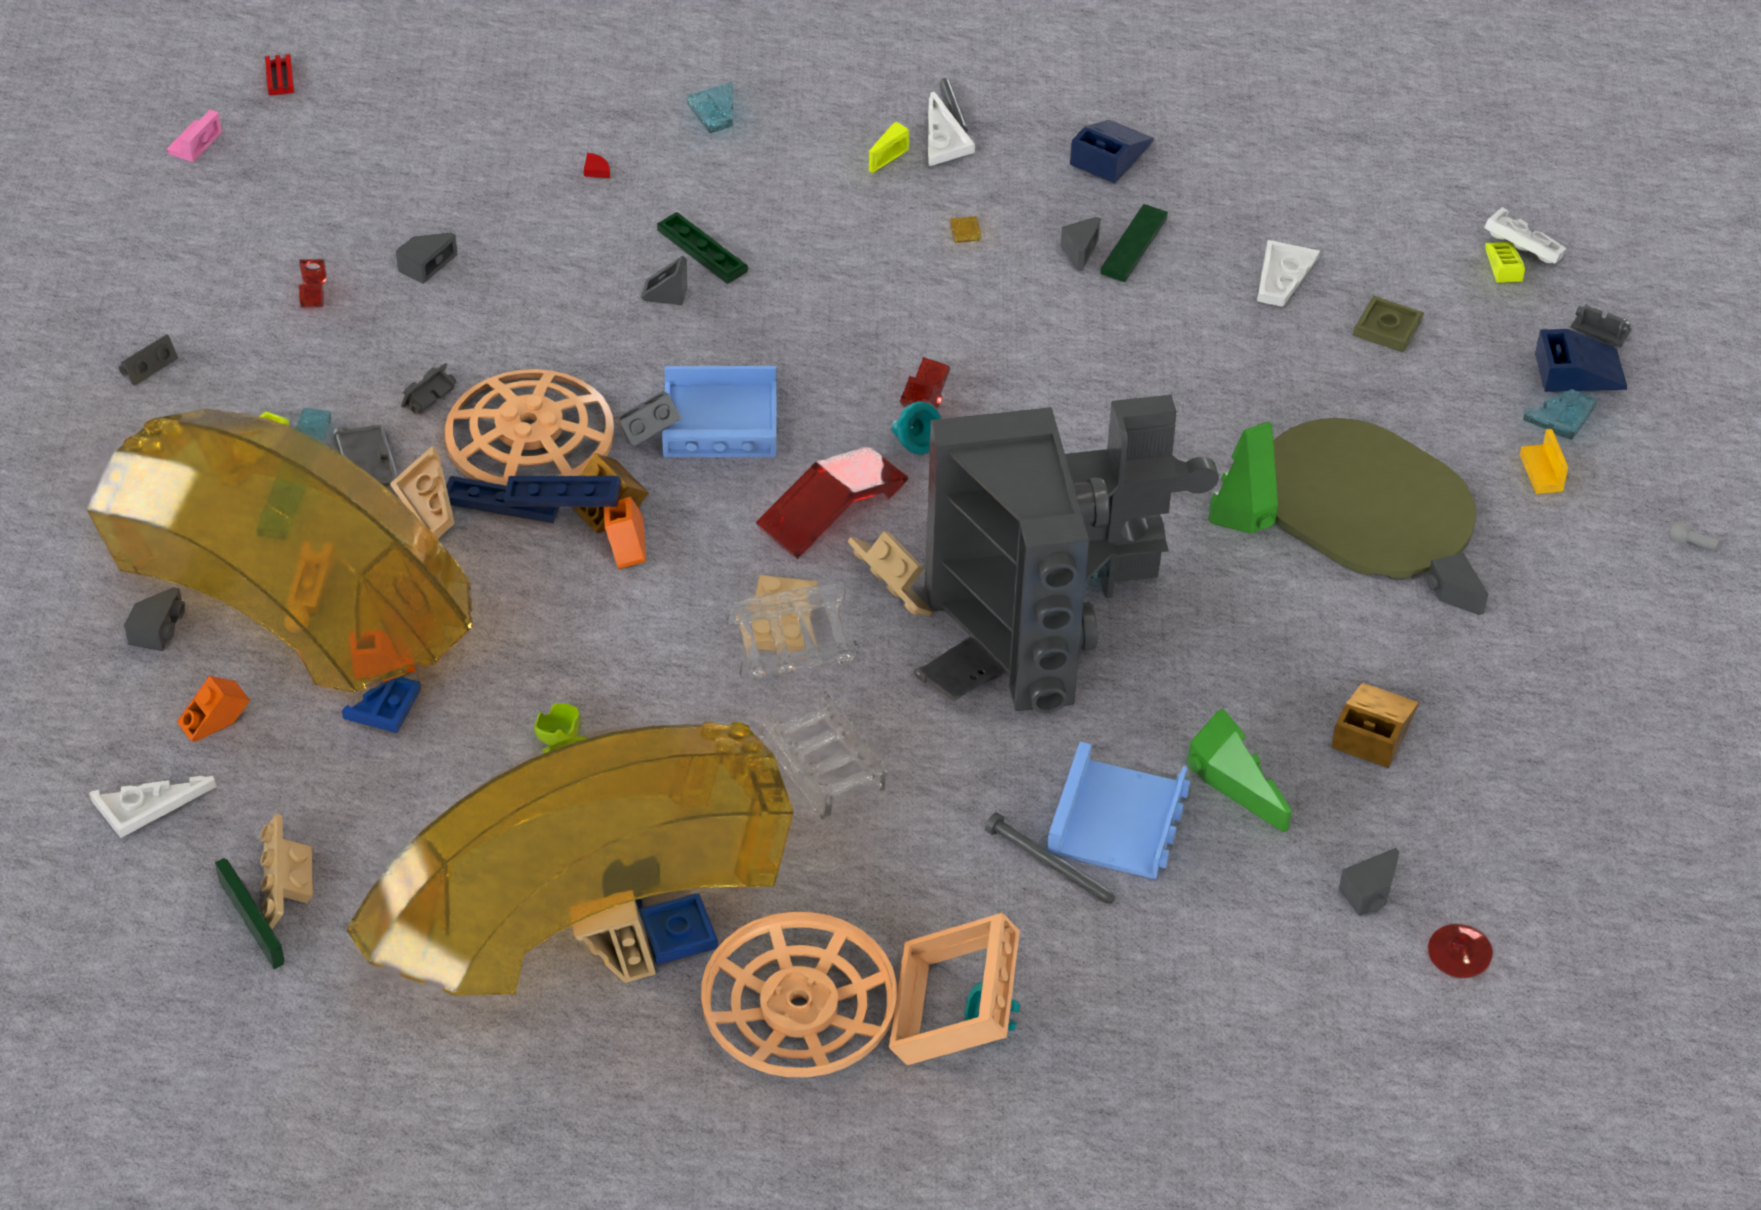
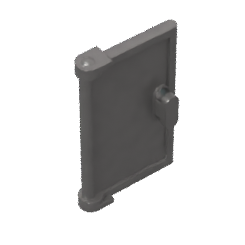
M383 425L347 429V426L333 430L347 476L348 489L351 494L363 493V490L391 486L390 483L398 475Z
M970 634L967 639L925 666L915 669L914 674L924 684L928 682L946 697L956 701L1002 671L1003 667Z

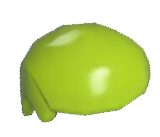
M555 703L548 714L543 715L542 712H539L533 726L534 733L544 744L553 747L567 745L577 738L580 732L581 713L577 707L571 704Z

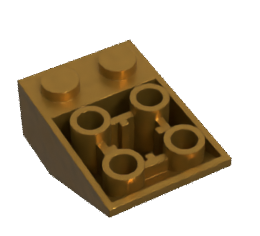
M1362 682L1346 702L1335 724L1331 748L1389 768L1419 706V702Z

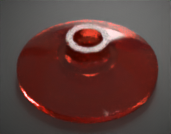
M1450 924L1443 926L1432 934L1428 944V954L1432 963L1439 970L1453 977L1470 978L1477 976L1489 967L1492 960V946L1487 937L1479 930L1468 925Z

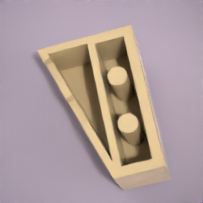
M632 889L615 891L609 895L568 905L574 937L579 941L583 940L589 945L590 951L594 955L598 954L602 957L605 965L624 983L656 975L649 942Z

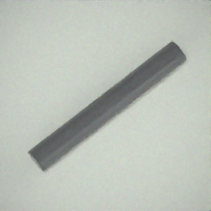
M943 78L940 81V85L951 114L967 133L968 127L950 80Z

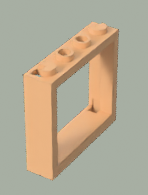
M1003 912L905 942L889 1048L906 1065L1007 1038L1020 930ZM987 948L979 1016L920 1034L929 965Z

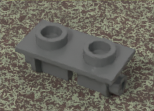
M1587 304L1578 306L1575 314L1577 317L1570 328L1622 347L1632 330L1630 328L1631 323H1628L1627 319L1609 313L1606 318H1602L1603 311L1590 307Z
M166 334L123 360L118 368L123 376L128 374L132 384L136 385L178 359L169 335Z
M444 363L438 369L432 367L418 384L416 382L411 383L403 392L405 396L401 407L403 408L409 403V408L413 413H422L437 400L431 392L440 399L454 389L455 377L444 372L447 363Z

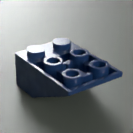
M1112 120L1085 126L1073 138L1071 142L1070 165L1116 183L1154 141V138Z
M1540 329L1535 356L1545 392L1627 390V383L1617 348L1569 329Z

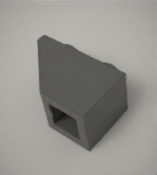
M173 587L134 604L124 624L128 645L163 651L167 641L171 640L174 635L175 624L178 618L181 619L185 612V602L182 601L180 588Z

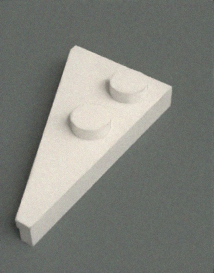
M931 92L928 101V165L933 166L975 153V144L935 92Z
M213 776L189 777V783L170 785L169 780L145 783L140 786L121 787V792L100 795L99 790H94L89 794L93 804L118 836L122 838L216 788V782Z

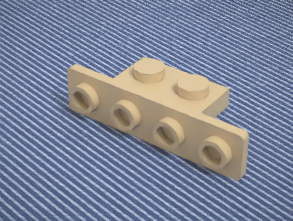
M883 531L872 547L866 541L854 537L849 538L847 542L854 548L853 554L871 566L870 572L877 578L884 580L888 584L886 588L893 595L901 597L905 601L904 607L910 613L916 616L919 613L931 616L933 610L910 588L925 568L891 533Z
M275 814L269 824L266 823L263 826L260 836L261 841L264 842V851L261 856V866L264 867V876L261 882L264 902L261 913L271 929L274 928L283 916V897L308 903L313 896L312 846L283 839V816Z

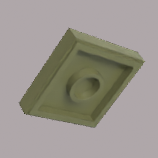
M1373 296L1354 327L1353 336L1404 353L1423 320L1424 312Z

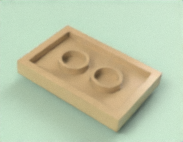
M760 575L745 637V648L804 655L818 590V582Z

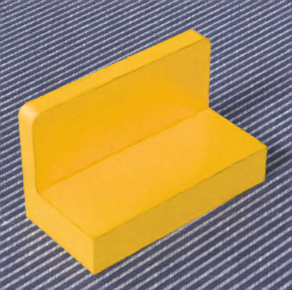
M1546 429L1543 444L1522 446L1519 454L1535 494L1562 492L1568 473L1567 462L1553 429Z

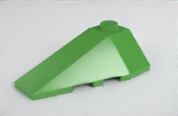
M1268 421L1243 430L1231 456L1234 462L1229 472H1224L1221 477L1223 485L1220 491L1214 492L1211 498L1208 517L1211 524L1246 533H1253L1275 525L1278 498L1272 424Z
M1223 708L1218 710L1190 741L1187 757L1190 769L1194 773H1198L1205 783L1282 832L1289 830L1291 808L1273 779H1265L1261 766L1259 765L1261 760L1256 753L1250 755L1242 742L1246 736L1241 728Z

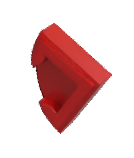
M587 152L584 176L610 178V166L600 155Z

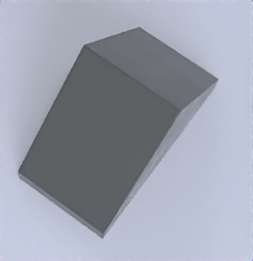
M1094 217L1062 227L1061 248L1078 271H1083L1099 240L1101 218Z
M681 256L646 279L641 298L644 301L683 305L688 287L687 259Z

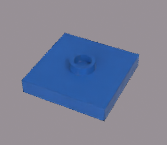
M699 893L638 909L657 965L718 948L717 937Z

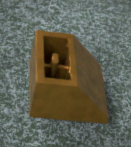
M595 453L580 474V476H619L621 487L618 500L631 496L638 508L649 494L616 459ZM572 507L595 532L601 533L606 530L604 507Z

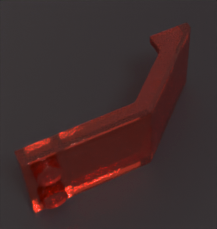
M869 446L819 460L756 521V524L762 531L798 559L853 502L884 493L890 499L909 478Z

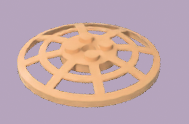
M530 369L506 372L474 385L453 405L445 424V444L454 465L469 479L506 486L508 477L516 476L518 465L533 466L553 461L561 473L556 476H580L595 453L604 456L608 455L614 439L613 415L603 396L584 381L568 374L551 370ZM541 378L539 381H537V380H527V381L513 382V383H509V384H506V385L503 384V382L512 381V380H517V379ZM556 380L570 384L583 390L588 395L576 396L567 388L551 382ZM489 387L494 389L482 397L474 409L460 410L467 401ZM520 387H535L533 394L516 396L511 391V389ZM547 389H552L563 394L567 399L554 402L544 397ZM499 394L506 400L498 409H483L490 400ZM599 403L605 415L604 433L588 427V414L584 406L585 404ZM576 407L579 413V424L563 420L562 410ZM479 418L495 419V429L481 435L478 428ZM459 419H470V433L473 442L460 451L456 446L453 436V422ZM533 420V421H535V422L532 423V424H529V423L524 422V421ZM562 430L575 433L560 448L554 442L560 436ZM584 437L600 443L588 459L571 469L564 456L573 451L582 442ZM499 438L503 443L512 447L510 454L495 449L489 443ZM544 447L547 451L546 454L522 456L523 450H535ZM481 450L489 457L507 463L504 476L498 477L482 471L471 464L467 458Z
M813 912L773 914L754 920L737 929L714 951L706 965L701 983V1005L704 1019L711 1034L720 1046L735 1059L753 1069L783 1077L826 1075L844 1069L861 1060L886 1035L893 1021L897 1003V982L894 970L886 953L877 942L863 930L845 920ZM813 928L834 933L826 949L808 945L786 946L782 929ZM769 932L773 950L756 957L744 969L727 959L732 952L747 941ZM847 939L855 943L865 951L875 962L880 972L862 979L856 969L838 955L845 940ZM807 956L820 960L814 969L805 966H793L790 957ZM777 960L780 970L771 975L766 982L753 975L761 967ZM834 965L840 969L852 984L836 989L833 981L827 976L831 966ZM719 969L736 980L731 993V1011L712 1012L711 993ZM885 983L887 1007L881 1026L863 1023L867 1011L866 991ZM745 986L760 994L759 1008L741 1010V996ZM857 995V1011L854 1019L838 1015V1001ZM804 998L808 1001L802 1006H796L791 1003L793 999ZM764 1020L773 1029V1032L764 1041L752 1032L746 1022ZM736 1023L743 1036L759 1049L752 1057L741 1052L724 1038L717 1024ZM829 1026L845 1030V1033L824 1046L821 1045L817 1036L818 1033L824 1031ZM855 1034L873 1037L853 1054L829 1063L826 1054L842 1047ZM786 1036L804 1038L808 1050H789L779 1048L778 1046ZM773 1054L790 1059L812 1058L816 1066L808 1068L771 1065L765 1063V1061Z

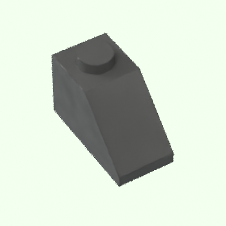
M453 233L413 236L396 251L398 271L422 284L458 255L456 235Z
M1460 553L1431 560L1430 571L1426 579L1429 589L1434 590L1438 599L1477 615L1484 614L1488 593L1465 554Z
M1397 848L1342 870L1339 890L1359 916L1368 912H1376L1386 905L1399 857Z

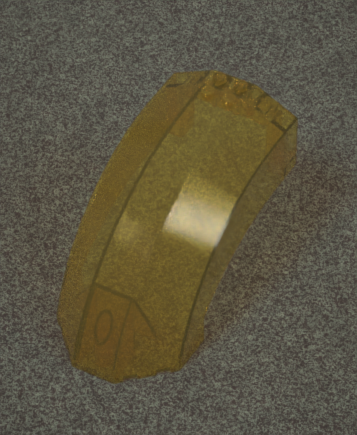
M202 409L150 419L144 424L143 429L125 439L123 445L114 452L87 508L89 516L120 571L184 585L207 594L245 614L298 652L315 685L355 693L366 689L365 683L381 678L382 682H386L405 675L406 668L421 663L423 668L436 663L473 627V620L470 615L472 611V598L469 594L471 583L451 554L419 518L385 486L336 450L301 431L267 418L237 412Z
M707 721L703 722V724L635 725L590 732L548 746L504 768L465 795L430 823L391 862L373 885L349 923L347 932L369 964L379 968H383L385 964L401 969L400 976L425 984L427 979L443 985L442 991L454 996L516 994L525 953L554 934L587 917L623 903L651 895L684 889L775 887L794 811L774 754L749 729V726L744 723L732 722L731 725H719Z

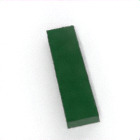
M1143 204L1102 265L1101 274L1126 282L1167 220L1168 212Z
M678 212L657 223L658 232L725 283L729 284L748 272V265Z
M226 858L216 861L215 865L221 886L273 969L284 965L285 961L281 943L232 865Z

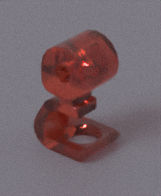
M299 259L302 280L304 284H299L301 308L323 307V284L327 279L324 259ZM313 263L319 265L320 267L317 269L307 268L306 265Z

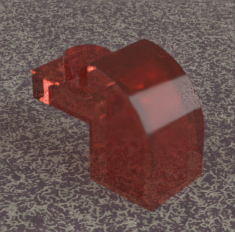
M923 357L916 377L909 376L899 401L901 405L906 408L914 402L923 401L930 403L937 409L943 398L941 392L950 372V366Z

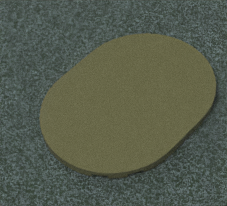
M1327 418L1299 424L1283 432L1273 440L1278 498L1276 523L1290 534L1342 566L1370 576L1371 573L1388 575L1389 578H1411L1413 574L1426 571L1429 573L1431 560L1460 554L1469 544L1475 526L1476 509L1468 486L1449 466L1395 433L1365 421L1347 418Z

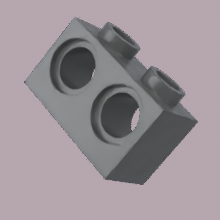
M662 391L614 419L627 443L635 446L679 421L682 417L670 395Z

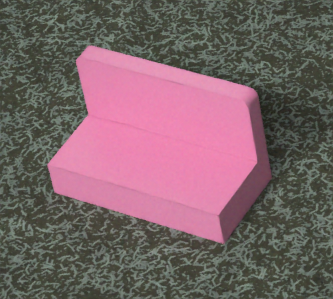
M210 109L200 120H194L167 148L168 154L194 162L222 133L219 112Z

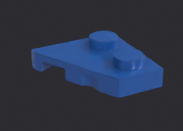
M392 674L383 680L378 687L364 693L361 702L352 708L349 705L345 706L342 710L343 719L398 733L421 691L420 681Z

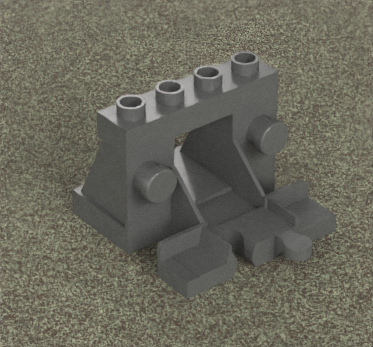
M1172 395L1112 401L1107 449L1068 454L1064 453L1052 407L931 420L925 590L929 607L933 611L945 610L1002 665L1003 669L1009 674L1008 685L1015 712L1035 709L1041 713H1051L1061 709L1063 706L1074 705L1079 648L1082 650H1092L1096 648L1098 642L1097 621L1093 605L1090 602H1084L1085 582L1098 571L1105 598H1112L1114 582L1158 577L1161 552L1169 551L1164 524L1160 514L1169 513L1171 493L1189 491L1200 494L1213 489L1219 481V475L1212 459L1196 457L1184 462L1172 455L1177 413Z

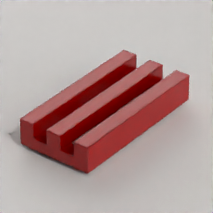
M285 54L286 58L283 59L280 58V55H275L273 60H270V56H265L269 95L294 93L290 54ZM281 66H286L288 87L283 88ZM271 67H276L278 88L273 89Z

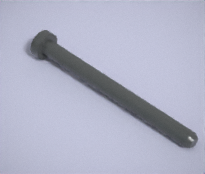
M995 812L987 821L985 831L991 835L997 832L1102 901L1112 903L1115 899L1112 891L1004 823V816Z

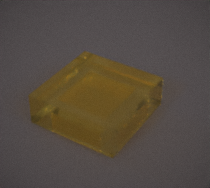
M976 216L950 218L954 243L981 241V232Z

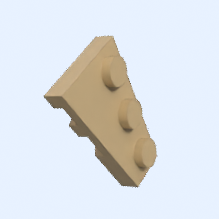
M431 446L395 478L390 485L425 536L434 543L455 522L438 450Z

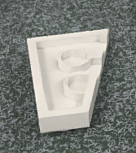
M1503 207L1486 222L1484 229L1490 231L1493 237L1509 240L1514 243L1513 245L1517 249L1525 252L1529 250L1537 254L1538 259L1545 263L1553 262L1556 264L1566 251L1564 246L1544 233L1528 230V223L1522 219L1512 220L1509 218V211Z
M1268 240L1257 301L1283 307L1317 261L1320 251Z

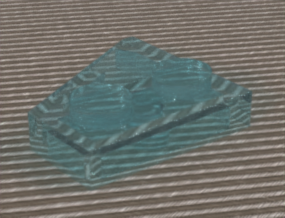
M732 82L687 96V104L709 133L733 126Z
M1570 389L1561 393L1559 397L1544 401L1541 408L1534 411L1531 408L1526 409L1523 420L1543 429H1553L1555 434L1573 440L1594 410L1597 399Z

